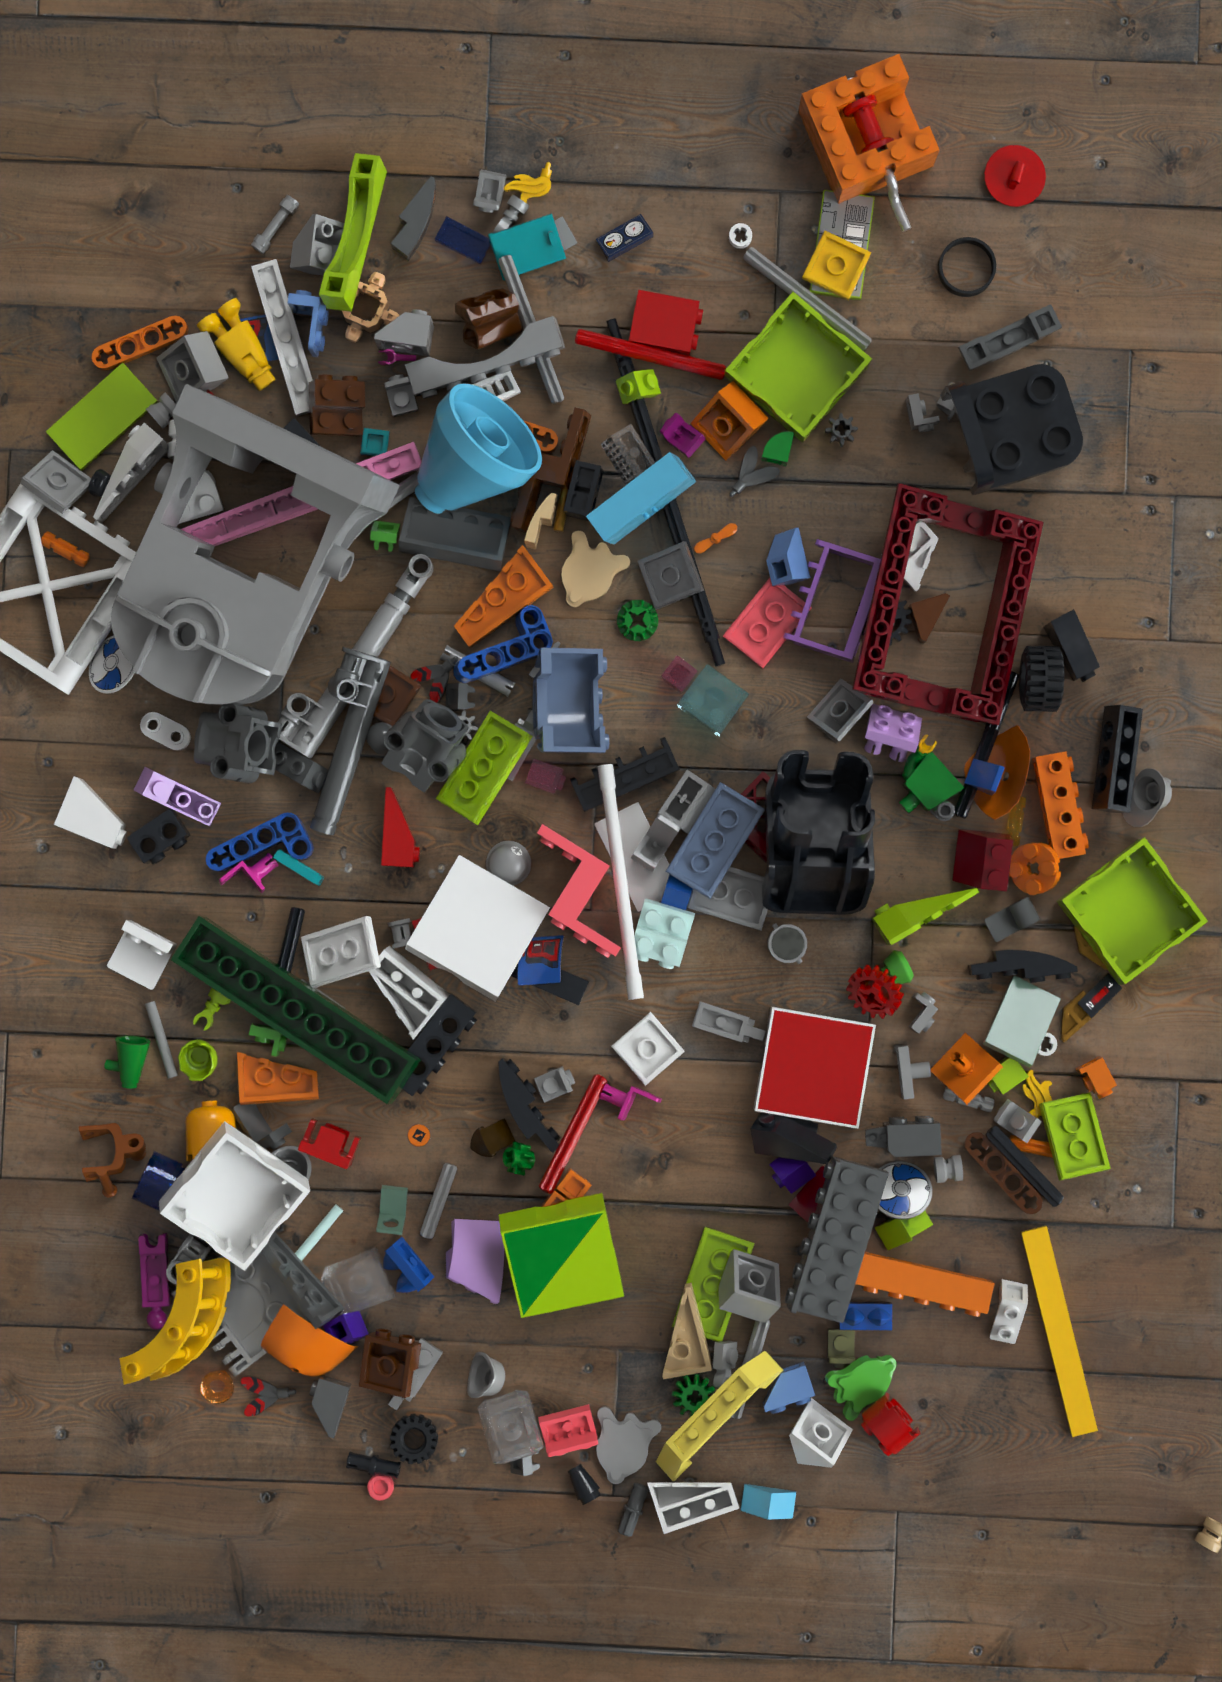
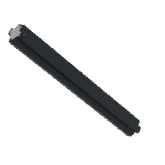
M1011 671L1000 724H986L974 759L988 762L1019 678V674ZM964 783L954 815L966 819L977 789Z

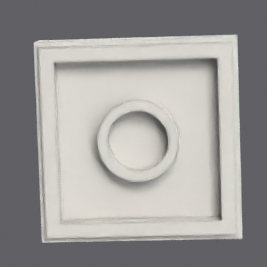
M651 1012L611 1046L645 1086L685 1052Z

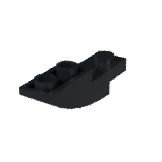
M1026 950L992 951V962L968 965L969 975H976L977 980L992 978V973L1001 971L1002 976L1018 974V969H1021L1022 978H1029L1030 983L1045 981V976L1055 975L1056 980L1071 978L1072 972H1078L1077 966L1063 959Z
M503 1057L498 1062L499 1076L506 1103L514 1120L527 1139L536 1133L552 1153L555 1152L560 1144L558 1142L561 1139L560 1135L552 1126L549 1129L542 1122L545 1117L536 1106L533 1108L529 1106L536 1099L534 1096L536 1089L528 1079L524 1082L517 1075L520 1069L511 1059L506 1061Z

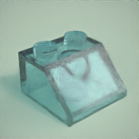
M707 664L681 698L677 707L720 736L749 696V693Z

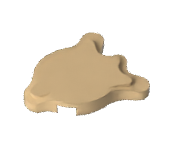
M579 530L572 533V553L566 559L561 574L566 590V602L574 608L579 607L584 602L601 598L611 587L615 575L630 566L628 556L613 555L607 544L603 542L599 543L595 549H591L585 533Z

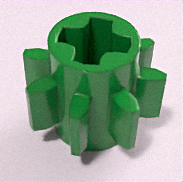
M513 1142V1148L508 1147L504 1151L503 1163L508 1167L507 1172L524 1176L525 1170L533 1168L535 1154L533 1151H530V1145Z

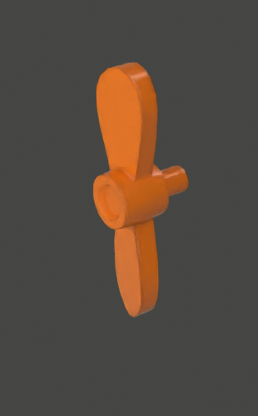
M730 523L718 533H713L710 538L698 542L694 546V552L698 554L704 553L713 544H719L721 539L734 535L737 531V525Z

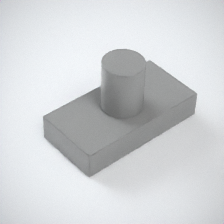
M907 1045L896 1046L901 1098L912 1099L914 1098L912 1079L931 1077L929 1062L910 1064L909 1047Z

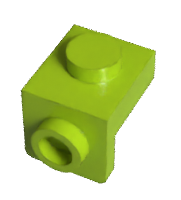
M654 369L633 371L616 380L623 404H628L636 399L651 398L661 394Z

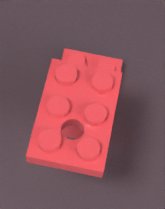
M542 824L537 832L541 836L539 840L541 843L552 850L556 845L564 850L561 855L573 863H576L577 859L581 861L548 914L553 917L551 923L562 930H565L566 927L574 930L573 937L585 944L589 940L598 945L595 950L607 958L611 954L616 957L621 949L620 946L577 920L610 866Z

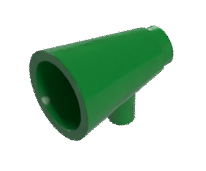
M120 1036L115 1038L118 1061L107 1059L104 1067L105 1070L119 1072L123 1088H137L151 1042L149 1039L139 1036Z

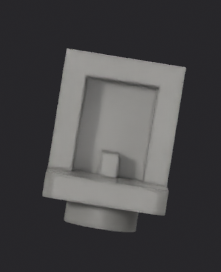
M481 169L473 205L478 206V209L483 212L492 213L494 210H499L503 198L506 174Z
M915 992L912 997L924 1005V1007L908 1027L919 1034L922 1030L926 1032L935 1021L932 1017L938 1008L934 1006L936 1001L927 993L923 992L920 995Z

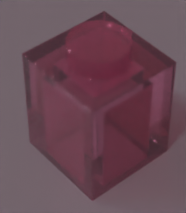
M677 655L661 675V679L682 694L696 676L698 670Z
M533 759L525 784L555 795L556 790L562 791L566 776L562 775L563 769Z

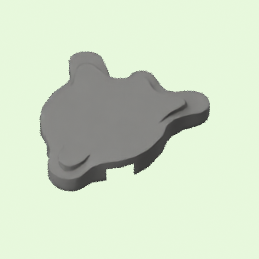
M603 1406L597 1411L601 1424V1434L596 1447L597 1458L605 1469L609 1482L619 1484L625 1477L637 1472L644 1465L648 1456L650 1441L660 1433L661 1424L655 1419L642 1422L631 1412L625 1415L623 1421H618L611 1409Z

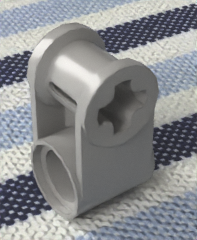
M189 1234L166 1270L168 1280L173 1284H177V1278L173 1274L174 1266L178 1263L201 1259L203 1262L212 1250V1247L204 1246L194 1239V1235Z

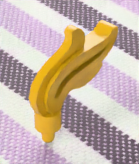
M546 163L545 168H542L540 177L536 179L526 174L514 176L515 179H520L521 181L509 182L504 187L505 192L510 190L521 192L520 199L527 203L529 198L546 195L551 189V163Z
M1028 1070L1027 1075L1029 1077L1026 1078L1028 1088L1026 1084H1023L1022 1088L1025 1096L1034 1103L1033 1109L1028 1113L1038 1119L1042 1116L1039 1104L1052 1101L1049 1093V1086L1052 1085V1082L1043 1081L1039 1084L1033 1075V1070Z

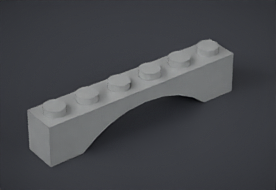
M551 316L528 324L520 337L510 347L485 361L471 364H454L426 357L405 364L414 395H422V398L425 399L437 395V390L446 387L447 391H450L454 386L469 379L474 383L486 379V374L494 371L496 375L511 371L510 366L518 363L523 367L535 363V358L545 355L546 359L560 355V350L565 348L557 319Z

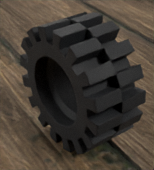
M411 1414L397 1421L390 1435V1446L394 1450L393 1454L396 1457H400V1461H407L408 1464L416 1462L420 1464L424 1460L427 1461L434 1453L438 1443V1433L436 1426L431 1423L432 1420L424 1418V1415L421 1414L420 1416ZM411 1429H417L424 1435V1444L417 1449L409 1448L404 1442L405 1433Z

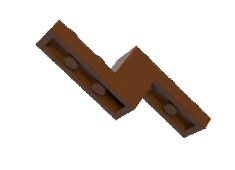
M575 407L573 414L569 416L567 421V437L562 441L560 447L561 457L541 453L542 464L540 469L523 486L518 488L519 500L517 507L513 509L511 514V526L519 532L527 533L535 513L542 484L569 490L575 462L580 460L591 420V415L586 410Z

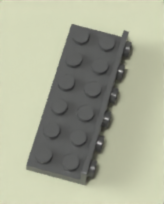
M832 1156L830 1163H826L823 1171V1178H825L823 1188L819 1187L816 1193L815 1203H818L816 1211L810 1214L808 1220L809 1234L807 1238H803L800 1253H802L800 1263H796L793 1269L792 1277L795 1280L792 1288H788L785 1296V1303L791 1313L796 1314L799 1311L844 1323L889 1175L887 1171Z

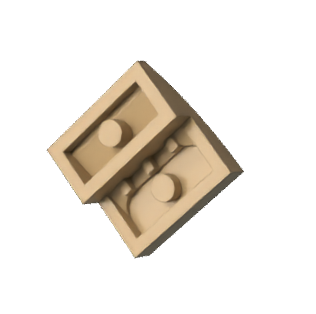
M551 493L535 512L524 540L527 548H537L542 525L552 527L558 502L557 494Z

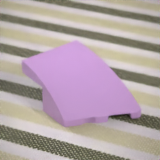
M454 1219L451 1221L452 1248L446 1252V1278L456 1284H462L473 1293H479L488 1298L491 1303L498 1304L504 1267V1244L499 1221Z

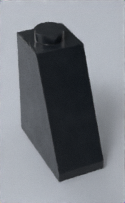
M1074 609L1043 627L1053 646L1060 647L1064 666L1073 681L1080 678L1084 682L1096 675L1094 670L1099 668L1100 665Z

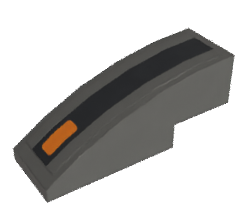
M430 176L399 215L400 222L404 227L391 242L392 249L407 261L411 259L418 249L432 217L436 196V181L432 176Z

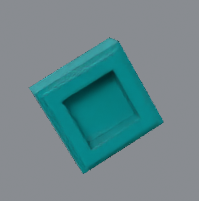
M364 428L360 454L375 457L388 452L390 431Z

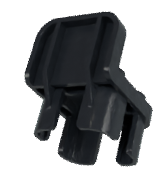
M1032 365L968 386L961 381L945 386L940 394L942 401L952 399L954 408L947 419L949 423L959 422L964 435L970 459L963 469L965 473L975 472L976 483L970 489L972 495L981 494L1067 467L1079 456L1082 450L1083 435L1066 381L1057 369L1049 365Z
M789 751L779 759L776 773L769 779L764 796L767 869L762 885L763 906L777 913L847 915L859 912L868 903L875 879L873 846L875 810L871 809L870 793L873 783L872 766L868 759L859 753L840 752L837 756L834 770L807 769L809 761L808 751Z

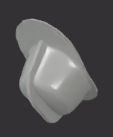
M1153 768L1142 770L1134 781L1131 810L1129 813H1123L1126 822L1133 827H1143L1149 824L1157 812L1166 807L1172 797L1171 780L1163 777L1159 771Z

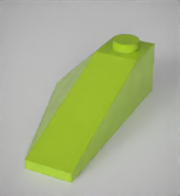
M977 888L896 904L891 907L886 903L874 910L876 915L871 919L886 945H893L920 929L922 924L935 920L946 910L953 909L979 893Z

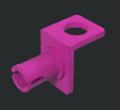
M267 853L266 856L252 867H247L241 861L220 878L219 883L222 886L242 870L262 893L265 891V887L262 885L261 879L279 865L275 859L271 861L273 857L270 853Z
M606 1084L603 1090L612 1094V1096L602 1092L600 1095L601 1100L620 1107L619 1120L626 1119L637 1093L656 1102L662 1101V1098L635 1086H631L630 1091L625 1093Z

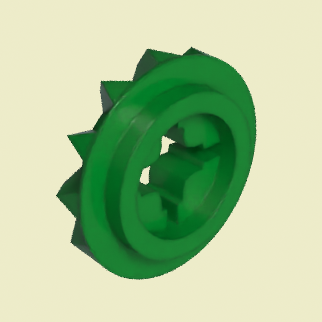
M631 600L621 607L617 615L618 629L629 640H646L657 629L658 614L648 602L644 600ZM631 612L638 616L646 612L642 619L646 628L637 624L630 629L633 619L629 613Z

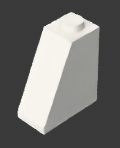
M74 776L54 825L113 849H117L118 845L122 846L127 835V831L124 830L126 824L83 779Z

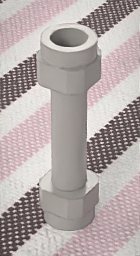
M286 195L280 202V210L261 235L257 234L251 244L261 254H264L271 246L269 241L288 215H293L300 205L289 195Z

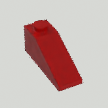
M386 787L381 865L414 868L415 862L420 860V847H416V841L393 788Z

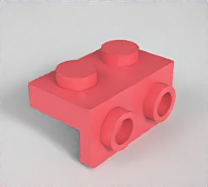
M589 1404L538 1417L548 1457L561 1456L568 1452L588 1449L598 1445L597 1431Z

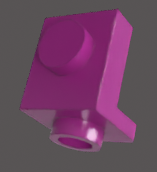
M674 413L671 418L667 419L660 430L667 443L687 458H690L706 439L703 434L686 423L678 413Z

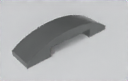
M1050 304L995 332L959 346L958 349L968 370L971 371L1012 354L1056 332L1062 326Z

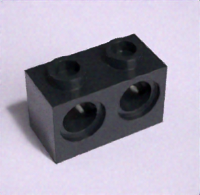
M576 460L564 507L566 516L589 521L586 516L595 510L604 473L602 466Z
M169 808L126 838L144 864L151 862L152 865H155L166 857L164 853L171 848L175 851L187 843L186 838L191 834L176 812ZM169 824H174L177 827V834L174 838L169 839L165 835V828ZM149 838L153 839L156 845L151 853L145 852L143 848L144 842Z

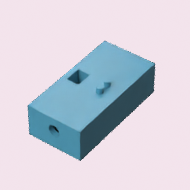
M669 452L586 517L605 542L614 545L696 483V480L680 458Z

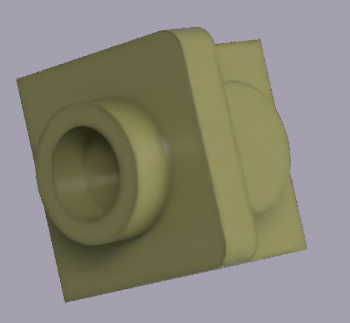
M828 1328L827 1360L830 1364H834L835 1368H846L855 1361V1330Z

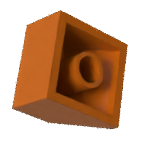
M732 381L716 393L690 424L703 434L706 441L726 461L769 418Z

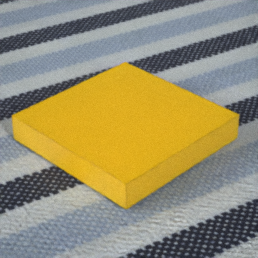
M824 230L802 279L849 301L872 252Z

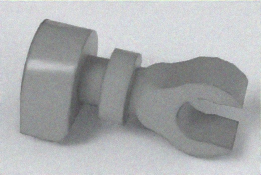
M512 194L507 202L510 208L504 211L503 214L505 216L497 224L493 233L510 228L513 221L516 222L518 220V213L524 215L529 205Z

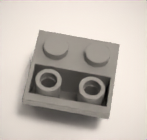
M686 770L658 814L672 819L680 827V830L689 834L714 793L715 788L689 770Z

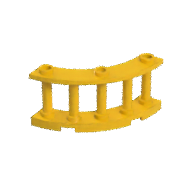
M221 1257L203 1262L201 1259L176 1264V1294L173 1307L165 1325L157 1336L144 1348L129 1356L119 1358L124 1385L137 1382L150 1376V1381L168 1377L182 1370L184 1366L198 1358L208 1347L222 1323L227 1308L224 1306L227 1292H230L231 1268L228 1259Z

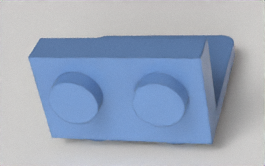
M296 290V294L289 293L288 305L293 313L312 316L308 350L313 357H318L319 351H324L325 336H322V327L327 326L329 311L326 310V305L323 304L320 297L311 296L312 293L308 291Z

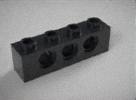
M1125 705L1104 706L1091 809L1111 813L1130 812L1143 709Z
M453 993L449 995L408 1050L426 1065V1070L423 1074L413 1072L403 1087V1090L412 1097L416 1092L420 1095L430 1083L426 1080L432 1071L436 1074L446 1062L442 1059L448 1050L451 1053L454 1052L462 1041L458 1038L463 1030L469 1032L477 1021L474 1017L477 1012ZM447 1018H453L457 1022V1030L453 1033H449L443 1028V1022ZM430 1039H437L441 1042L442 1048L439 1053L434 1054L428 1050L427 1044Z

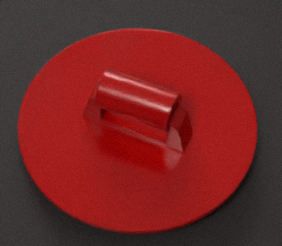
M1008 145L997 150L989 158L985 167L984 179L986 187L994 199L1007 206L1020 207L1033 202L1041 194L1045 186L1046 172L1042 160L1034 151L1021 145Z

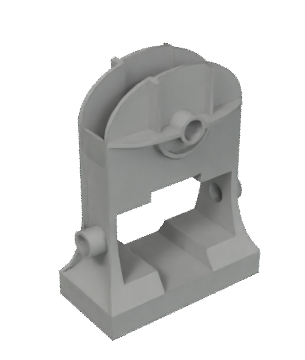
M185 384L172 413L176 428L173 464L166 463L159 471L155 480L154 489L163 494L115 598L111 612V625L115 640L125 658L134 667L133 671L157 688L173 696L196 703L219 705L235 703L245 705L264 699L280 686L331 577L341 582L351 569L355 555L348 548L367 526L387 514L400 485L224 399ZM212 457L231 467L252 474L263 458H266L296 473L291 496L331 515L301 588L279 577L261 572L254 579L211 558L214 545L177 528L182 514Z

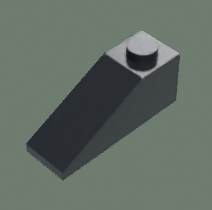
M760 1113L750 1128L755 1154L826 1164L831 1160L837 1149V1144L785 1116Z

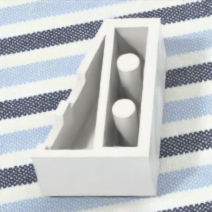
M388 946L379 955L381 967L371 970L369 973L396 1010L395 1012L399 1019H402L412 1039H415L450 994L391 946Z
M647 1482L664 1534L740 1508L731 1482Z

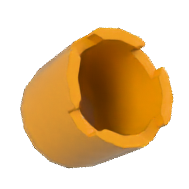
M217 1101L201 1102L202 1107L194 1108L188 1113L185 1121L187 1162H191L224 1121L236 1128L235 1116L229 1108L217 1106Z

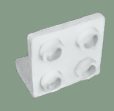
M126 920L121 929L124 933L107 967L153 990L177 944L132 920Z

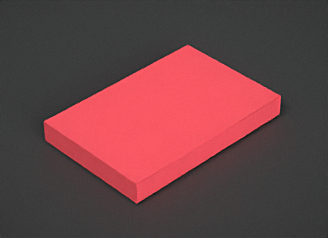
M769 578L722 637L763 669L786 641L783 638L784 633L792 634L798 626L800 619L792 617L791 613L792 611L802 613L805 602L784 585L772 586L771 579Z

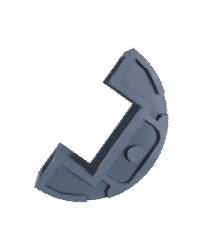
M540 648L535 667L540 668V670L533 677L532 692L535 739H540L541 743H537L538 750L540 752L605 753L609 749V735L605 734L603 715L599 713V704L602 703L603 694L602 688H598V680L607 671V658L603 657V649Z

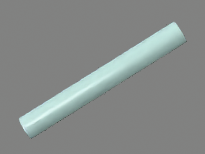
M337 1204L334 1205L295 1252L301 1261L343 1212V1209Z

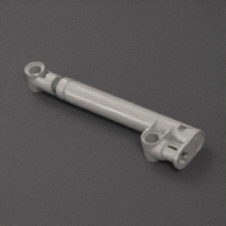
M417 554L410 559L408 567L395 585L397 587L394 594L388 593L383 605L381 604L352 649L376 657L380 655L402 621L403 615H406L410 609L407 603L411 597L415 599L426 580L433 573L432 562L426 555ZM425 561L428 563V569L425 573L419 574L414 571V566L417 562ZM346 682L343 683V684L340 686V688H339V693H340V694H342V693H344V692L346 691V689H347V683H346ZM328 687L318 702L302 693L292 694L288 698L287 704L281 712L282 717L278 721V723H282L279 739L309 759H312L348 703L332 696L328 691ZM297 699H304L306 701V708L302 712H295L293 709V704Z

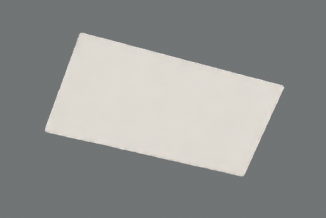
M637 802L618 811L628 892L639 912L642 910L645 899L656 902L662 900L669 873L665 872L669 863L665 855H663L654 871L651 872L631 859V856L650 828ZM606 818L594 825L610 855Z

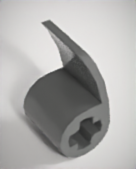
M1028 896L989 916L984 921L995 942H999L1009 935L1036 923L1041 918Z

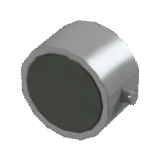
M776 923L773 924L772 927L774 929L770 932L767 939V948L770 955L783 963L797 961L800 964L803 962L801 957L804 956L807 949V938L804 932L792 924H782L779 926Z

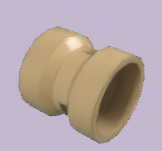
M1206 1517L1203 1522L1204 1528L1202 1532H1198L1194 1540L1209 1550L1218 1553L1222 1547V1524L1210 1517Z

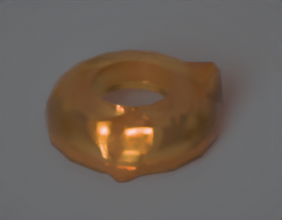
M225 1370L209 1372L200 1382L201 1395L210 1403H225L233 1395V1379ZM213 1380L223 1381L225 1384L224 1390L221 1392L212 1391L210 1383Z

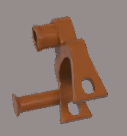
M117 1123L79 1126V1132L83 1140L105 1134H111L114 1138L115 1158L111 1165L82 1168L86 1182L99 1179L103 1187L102 1194L107 1198H111L116 1195L117 1187L112 1184L110 1175L123 1172L126 1158H131L134 1161H140L145 1158V1141L137 1133L123 1135Z

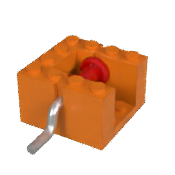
M900 54L855 71L854 77L847 79L845 75L802 93L798 112L838 204L887 186L890 204L902 232H905L912 227L899 198L897 181L933 167L940 149L930 126L919 129L904 93L909 76Z

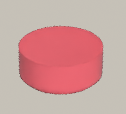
M375 1474L370 1478L367 1485L369 1495L379 1501L389 1498L394 1490L393 1479L388 1476Z

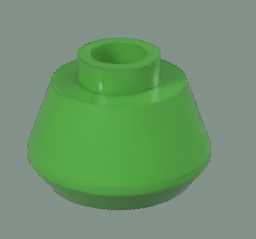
M892 951L883 961L885 967L881 968V971L883 972L885 969H888V976L895 975L897 977L894 981L895 984L910 983L914 975L908 961L901 951Z

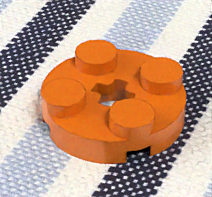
M1032 842L1021 845L1011 856L1009 876L1021 891L1029 895L1048 892L1057 885L1061 876L1058 865L1060 863L1059 856L1052 847L1045 843ZM1031 864H1039L1037 868L1039 874L1032 873Z

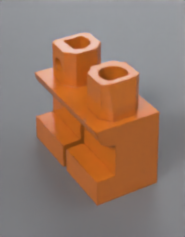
M569 1168L556 1185L553 1193L549 1194L541 1207L552 1206L565 1200L583 1197L592 1184Z

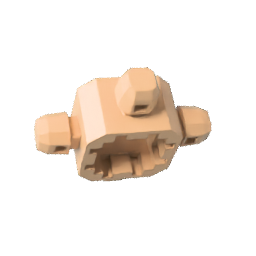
M374 272L368 280L369 285L359 282L356 297L360 293L363 295L365 293L380 301L376 315L371 321H365L353 316L350 311L342 310L346 322L351 324V326L348 325L345 333V338L351 342L356 343L359 341L363 334L362 329L370 333L379 330L382 321L384 325H388L400 316L391 309L387 311L389 304L385 293L380 290L383 289L385 284V276L381 273Z

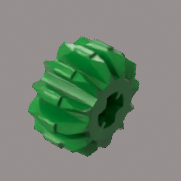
M698 1373L694 1375V1381H690L689 1376L685 1375V1385L680 1381L676 1382V1386L681 1391H672V1396L679 1398L673 1402L674 1407L682 1406L679 1411L681 1415L690 1410L689 1418L712 1396L710 1393L715 1391L714 1385L706 1387L709 1378L705 1377L701 1383L699 1382ZM693 1390L698 1391V1395H702L701 1398H696V1402H692L690 1397L687 1398V1395H692Z

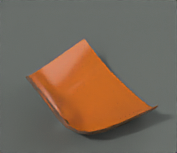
M1018 725L997 736L988 759L989 763L1005 767L996 792L991 796L977 789L974 797L978 807L994 820L1009 813L1018 803L1025 786L1029 769L1030 748L1027 737ZM976 752L968 759V761L965 764V778L967 777V774L969 772L970 766L972 764ZM1005 772H1008L1009 777L1006 781H1004V774Z
M284 1304L271 1323L261 1343V1348L277 1361L294 1372L311 1377L325 1375L332 1371L359 1347L347 1344L319 1328L315 1329L311 1323L297 1315Z

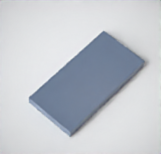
M720 782L665 872L710 899L765 809Z

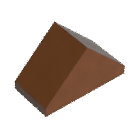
M946 593L908 606V609L912 612L910 615L920 643L924 644L927 641L950 595Z

